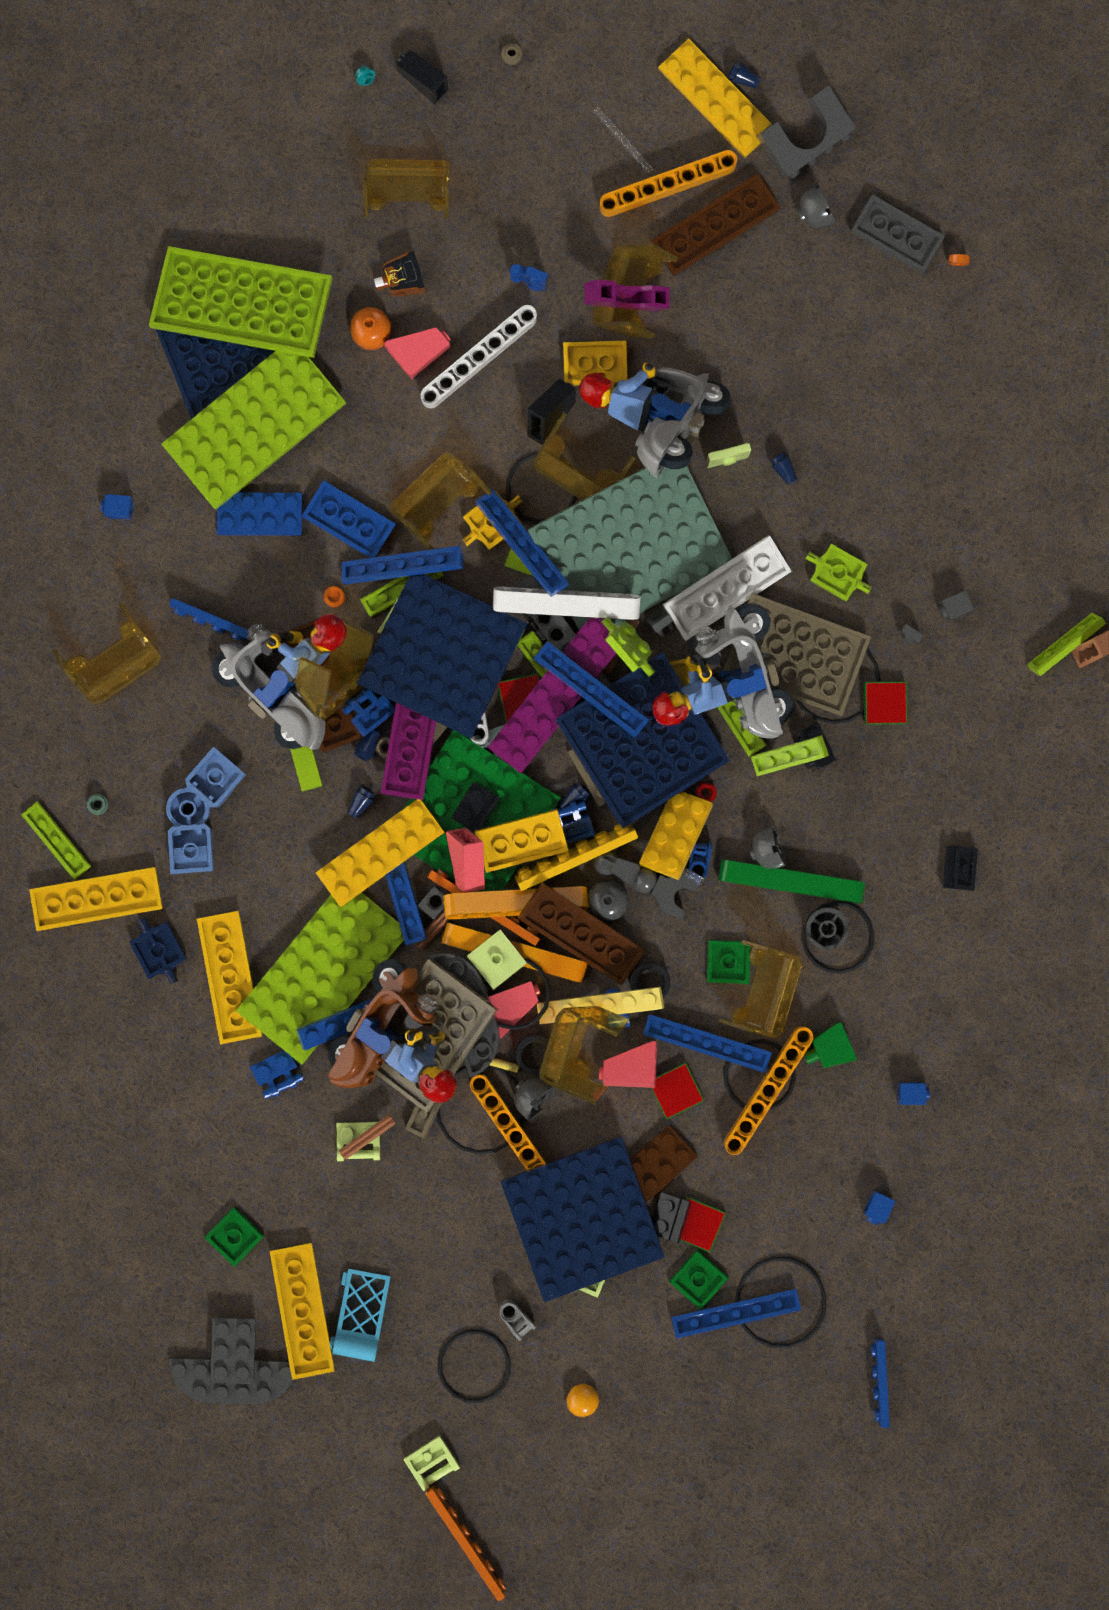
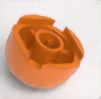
M365 307L353 315L350 322V334L353 341L365 350L382 348L391 336L392 326L389 317L382 310L375 307Z

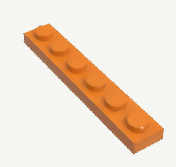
M439 869L437 872L433 870L430 872L428 878L451 893H464L456 886V882L452 883L447 880L449 875ZM505 916L490 917L534 946L540 940L537 937V931L529 926L524 929L519 925L521 921L513 916L508 918Z
M432 1485L426 1490V1496L498 1602L506 1596L505 1589L507 1587L500 1577L498 1579L493 1574L495 1570L488 1559L485 1561L480 1555L482 1550L476 1541L472 1543L468 1537L470 1532L465 1524L460 1525L457 1521L458 1514L452 1506L448 1507L445 1503L446 1497L440 1488L436 1489Z

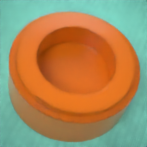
M952 254L949 255L948 263L953 266H967L970 264V256Z
M330 586L325 590L323 598L328 606L336 608L343 604L345 594L340 587Z

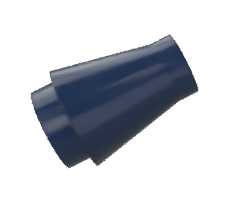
M736 62L728 76L733 83L755 89L761 79L760 76L756 75L744 64Z
M785 452L770 460L772 463L771 467L787 485L798 479L790 457Z
M372 730L364 736L354 747L355 752L353 754L368 762L370 758H373L380 733Z
M581 783L573 784L564 799L559 803V806L565 808L570 806V803L576 802L577 804L586 801L590 793Z
M360 786L355 791L347 813L358 819L362 812L374 801L375 793L364 786Z

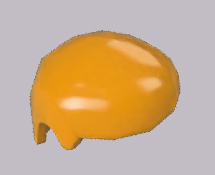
M588 1384L575 1385L566 1397L568 1410L578 1417L592 1415L599 1405L598 1392L593 1386Z

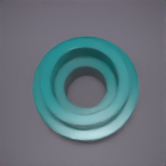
M369 66L359 68L355 73L358 85H370L376 75L374 69Z

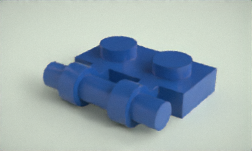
M518 264L510 267V279L512 282L518 283L523 281L528 285L529 289L536 292L546 290L548 273L529 266L526 268Z
M363 688L360 691L361 694L357 697L349 699L342 708V712L345 715L351 711L357 715L350 721L363 737L395 713V708L387 698L381 696L377 699L374 695L375 692L367 688ZM367 700L370 705L363 710L360 704Z
M584 801L577 804L576 802L570 803V806L558 810L560 820L562 817L571 814L574 817L563 822L561 820L567 844L595 835L588 813L581 816L579 814L580 811L587 809Z
M284 1050L250 1067L258 1085L261 1086L267 1082L269 1089L262 1092L265 1099L272 1096L275 1098L280 1095V1092L288 1088L292 1089L304 1080L301 1073L292 1075L290 1070L298 1066L294 1058ZM284 1074L286 1080L276 1085L273 1079Z

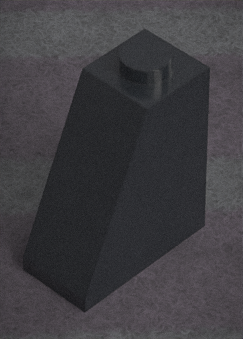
M412 50L407 54H402L397 60V72L434 105L449 90L447 76Z
M559 378L528 408L527 436L542 446L547 444L575 404L576 388Z

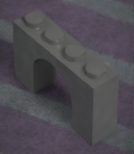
M829 85L823 87L807 99L821 123L820 138L812 148L801 149L793 145L778 122L771 124L756 135L783 178L790 177L792 179L802 172L800 168L806 164L809 167L819 160L817 158L818 155L823 152L825 155L836 148L834 146L835 143L839 140L841 142L846 141L852 136L851 132L856 129Z

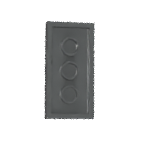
M873 194L851 230L852 234L922 274L945 237Z

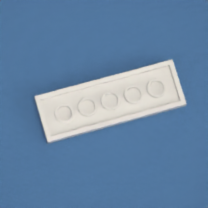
M768 535L662 605L670 614L673 623L686 641L726 615L730 605L733 608H737L749 600L752 593L757 595L792 571L771 536Z

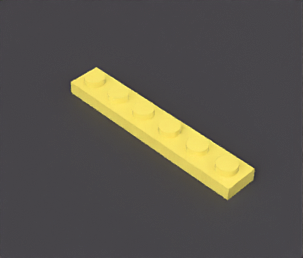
M661 986L549 1001L548 1009L539 1022L540 1024L663 1009L664 1003ZM545 1001L536 1003L538 1014L544 1007Z

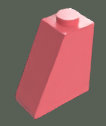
M432 328L388 340L384 343V346L407 375L413 379L451 348L449 343L451 339L444 330L440 332L437 328Z
M467 828L446 831L456 886L464 893L485 889L483 841Z
M532 981L489 996L491 1004L498 1008L495 1014L496 1020L500 1023L514 1026L539 1002L538 997L541 996L538 985H533ZM499 1027L500 1038L510 1029Z
M651 1041L604 1060V1066L600 1067L599 1079L603 1080L604 1086L655 1088L657 1065L656 1041Z

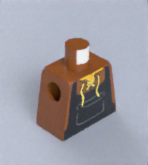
M414 250L384 263L383 267L386 275L374 278L377 290L389 287L392 297L426 293Z

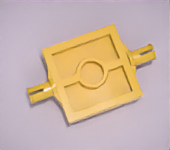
M517 495L509 503L501 498L517 518L514 509L523 503L520 496ZM478 506L463 516V519L471 529V533L462 539L467 547L478 539L490 551L504 540Z

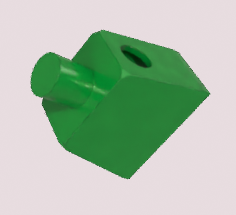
M839 1021L813 1037V1049L806 1051L803 1055L807 1065L819 1060L823 1068L857 1060L843 1025Z

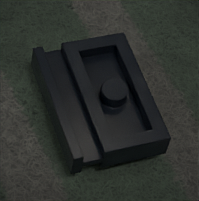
M473 782L451 818L475 833L476 830L482 828L500 798Z
M946 846L942 888L974 891L978 848Z
M661 1192L652 1221L657 1236L680 1243L692 1202Z

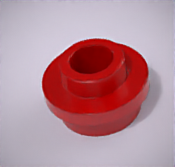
M704 782L696 788L695 794L698 798L712 802L716 798L717 791L713 784ZM704 789H708L710 791V795L708 797H704L702 795V791Z

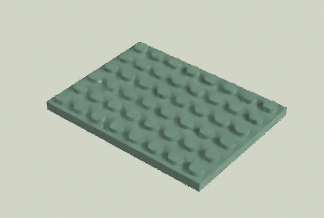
M687 466L681 469L665 467L658 479L651 475L647 468L644 467L527 529L534 543L539 545L569 582L568 587L563 590L639 595L641 597L640 613L687 589L732 559ZM572 616L579 631L590 618ZM610 618V620H611L615 625H619V624H621L624 620H625V621L628 620V619H613V618Z

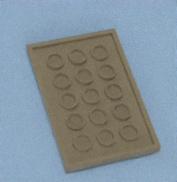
M752 593L748 603L761 605L770 616L771 625L768 633L764 638L756 641L760 652L769 653V658L776 667L779 684L774 686L769 677L770 688H781L794 700L842 717L871 636ZM732 645L723 670L732 671L740 668L734 645Z
M430 958L418 974V985L415 993L432 1007L430 1009L436 1016V1021L432 1025L445 1035L444 1040L437 1043L438 1048L434 1061L442 1070L448 1069L454 1075L498 1011V1008ZM402 1005L391 1020L390 1027L398 1034L405 1035L407 1031L411 1030L405 1025V1020L410 1015ZM423 1035L415 1043L425 1051L428 1042L431 1043L432 1039L429 1035ZM384 1062L375 1073L426 1113L430 1112L436 1103L423 1095L419 1082L409 1081L387 1062Z

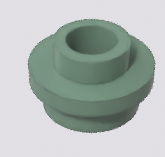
M94 794L87 801L88 810L95 815L105 813L109 806L107 798L102 794ZM97 800L102 803V806L98 809L94 806Z

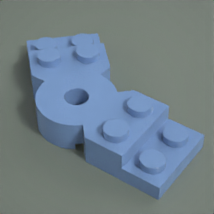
M215 747L206 754L186 777L187 788L175 791L167 801L166 813L169 820L174 824L168 830L170 874L214 871L213 831L206 822L210 817L211 808L220 807L246 776L242 770ZM187 803H191L194 807V811L190 815H186L183 810Z

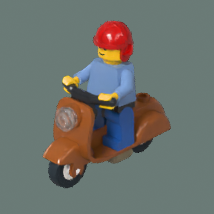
M395 959L385 960L377 965L373 973V985L378 994L370 1004L365 1005L366 1008L355 1011L346 1027L348 1032H353L352 1035L339 1037L330 1046L329 1061L332 1066L328 1078L331 1079L330 1083L343 1088H360L370 1085L375 1079V1073L384 1062H387L409 1081L419 1082L420 1090L426 1098L436 1103L447 1102L454 1096L457 1082L450 1070H442L434 1061L438 1048L437 1043L442 1042L445 1038L444 1033L432 1025L436 1021V1016L433 1013V1010H436L438 1007L435 1003L436 999L428 994L422 996L415 993L418 985L416 968H407L403 962ZM401 1005L410 1015L406 1018L405 1025L411 1030L407 1031L405 1035L398 1034L390 1027L391 1020ZM423 1035H429L432 1041L431 1043L428 1042L424 1051L415 1042L420 1040Z

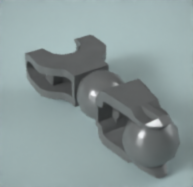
M614 850L595 857L593 860L594 868L602 875L613 874L621 881L633 885L634 889L638 892L649 893L655 897L660 911L680 920H684L686 912L675 904V893L682 888L696 891L700 886L697 881L683 874L679 880L669 876L657 875L653 870L620 859Z

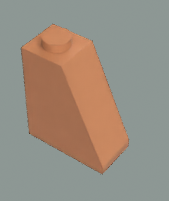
M1109 631L1080 644L1071 651L1079 668L1109 654Z

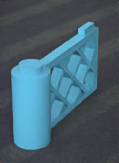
M348 1269V1273L343 1272L341 1285L345 1286L336 1336H331L330 1347L333 1350L332 1354L375 1362L391 1276ZM352 1274L361 1275L366 1283L355 1290L351 1284ZM365 1276L372 1277V1279L367 1281ZM376 1278L385 1280L384 1289L376 1294L370 1283ZM368 1285L374 1296L363 1302L357 1292ZM351 1287V1289L353 1290V1292L348 1295V1293H349V1288ZM381 1293H383L382 1301L378 1297ZM355 1294L362 1305L351 1311L347 1305V1299ZM376 1298L381 1307L377 1313L372 1315L366 1304ZM364 1307L370 1317L360 1324L353 1313ZM345 1309H347L349 1312V1314H347L346 1316H344ZM379 1314L378 1323H377V1321L375 1320L374 1317ZM351 1315L358 1326L351 1331L342 1329L343 1320ZM371 1319L377 1326L375 1335L366 1334L362 1328V1325ZM358 1328H360V1330L362 1331V1333H361V1332H355V1330H357Z

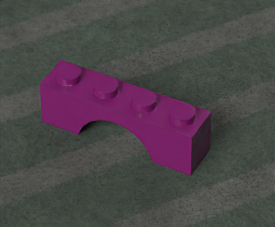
M598 279L584 283V304L657 312L670 309V287L654 285L623 286L616 284V281Z

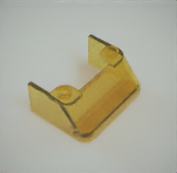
M371 159L367 161L363 181L364 217H368L369 208L380 210L387 205V201L429 202L430 207L436 211H444V218H449L450 162L445 160Z
M654 244L620 245L611 253L604 280L616 281V284L623 286H646L648 278H653L661 272L663 262L677 261L678 257ZM604 306L595 307L592 322L602 329L633 338H655L656 335L645 329L644 320L637 316L638 310Z
M562 412L533 461L535 471L580 500L623 479L636 459L633 456L627 458L619 473L612 469H603L595 479L559 457L564 450V441L556 432L567 414Z
M444 453L391 503L389 511L423 546L431 550L434 548L427 542L434 532V527L431 523L460 495L465 498L473 497L479 489L487 495H490L492 492L471 468L451 453Z
M123 603L119 606L128 619L119 628L123 639L88 662L81 655L74 656L66 661L56 648L52 651L64 673L86 699L94 705L105 702L156 667L161 661L159 652Z
M344 621L347 628L346 638L340 647H337L332 652L330 651L329 661L320 666L301 657L298 674L294 680L296 690L314 716L323 721L361 689L362 686L358 685L357 681L371 653L374 634L347 621Z
M742 940L741 944L753 947L750 952V960L752 965L757 966L746 1007L739 1006L734 1010L731 1021L719 1018L718 1022L776 1039L780 1037L785 1026L802 968V960L798 956Z
M599 1006L563 1008L555 1018L539 1072L541 1080L552 1087L596 1105L608 1087L590 1080L591 1070L589 1065L585 1061L578 1059L587 1026L590 1025L618 1036L628 1024L629 1019Z

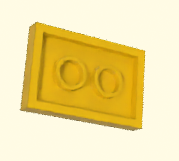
M626 341L563 342L564 381L566 383H570L572 386H579L583 377L593 372L605 373L607 379L613 381L614 384H618L621 380H628Z

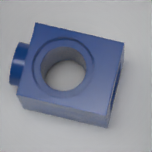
M105 494V500L102 499L101 512H104L103 515L106 518L132 520L134 499L131 496Z
M898 1082V1104L926 1105V1100L930 1098V1089L926 1087V1083Z
M873 1190L863 1212L864 1215L868 1216L866 1220L875 1225H878L879 1222L885 1224L896 1201Z

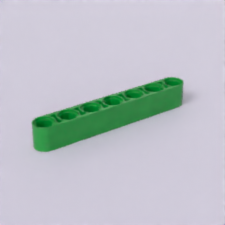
M721 860L718 881L861 904L863 903L866 884L860 881L779 868L767 869L760 865Z

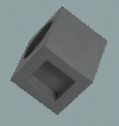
M966 590L942 600L940 607H938L941 617L943 619L946 618L947 622L974 610Z
M434 886L418 906L432 919H435L444 909L443 896L450 893L442 886L439 889ZM434 895H438L442 899L441 905L437 908L430 904V899Z

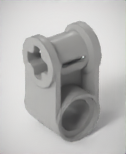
M506 1299L502 1301L499 1307L500 1317L518 1341H521L522 1336L537 1327L514 1300ZM506 1306H512L515 1311L511 1315H506L503 1309Z

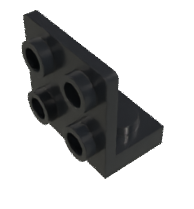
M818 723L794 734L796 737L793 739L794 743L823 736L829 756L804 763L807 769L811 768L814 772L836 761Z

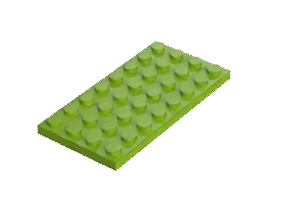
M168 246L149 326L150 328L314 358L333 278L332 275Z
M275 351L161 445L212 507L217 510L346 405V402L309 357Z
M362 892L342 907L330 895L238 1007L236 1012L303 1065L317 1046L303 1050L296 1029L348 1009L373 979V973L377 965L388 960L403 942L404 937L400 923Z

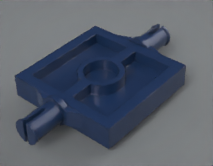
M146 917L139 919L137 922L143 932L129 943L147 978L152 979L159 974H166L170 984H174L179 980L173 969L178 964L187 960V957L169 923L165 922L158 927L151 928Z

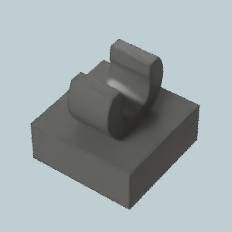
M661 608L645 619L648 625L660 636L664 635L662 628L665 626L670 630L673 629L671 624L673 619L664 608Z

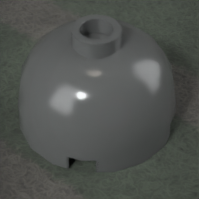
M817 184L805 191L799 202L801 209L797 211L802 223L807 221L810 227L815 229H823L835 224L834 217L830 213L828 203L819 185Z
M774 826L758 831L752 841L753 848L750 849L753 861L757 860L760 866L767 869L781 868L787 865L785 849L782 850L779 841L780 835Z
M602 880L595 883L588 892L589 912L603 922H612L619 919L625 913L628 906V895L625 888L613 880Z
M833 908L816 910L806 923V934L809 941L821 950L839 948L846 941L849 934L846 917L840 911Z
M539 1077L520 1081L515 1088L517 1091L514 1097L516 1109L527 1120L533 1119L543 1110L541 1107L546 1102L547 1097L549 1100L552 1099L556 1088L545 1079Z

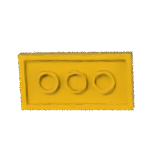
M682 791L670 798L641 857L640 866L679 880L713 807L712 802Z
M558 809L475 831V835L483 841L486 873L569 851Z

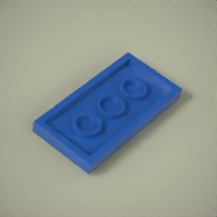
M324 480L302 515V518L369 558L378 556L396 526L394 522Z
M236 493L217 509V535L302 536L303 494Z

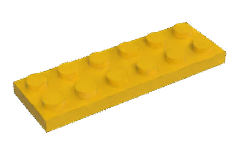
M688 38L658 69L726 140L746 158L761 144L756 135L770 126L771 123Z
M417 799L318 870L316 874L338 905L342 907L445 832L422 800Z
M617 824L614 826V830L609 832L602 831L588 842L587 840H582L576 843V847L569 851L556 854L555 857L550 859L548 857L537 861V865L531 868L529 866L523 867L514 876L520 890L523 891L638 838V835L631 824L624 828Z
M156 867L29 889L36 931L163 909Z
M240 911L198 918L197 924L220 1044L263 1036L260 1030L236 1012L238 1007L254 989Z
M308 1243L270 1251L292 1380L334 1372L335 1368L313 1244Z

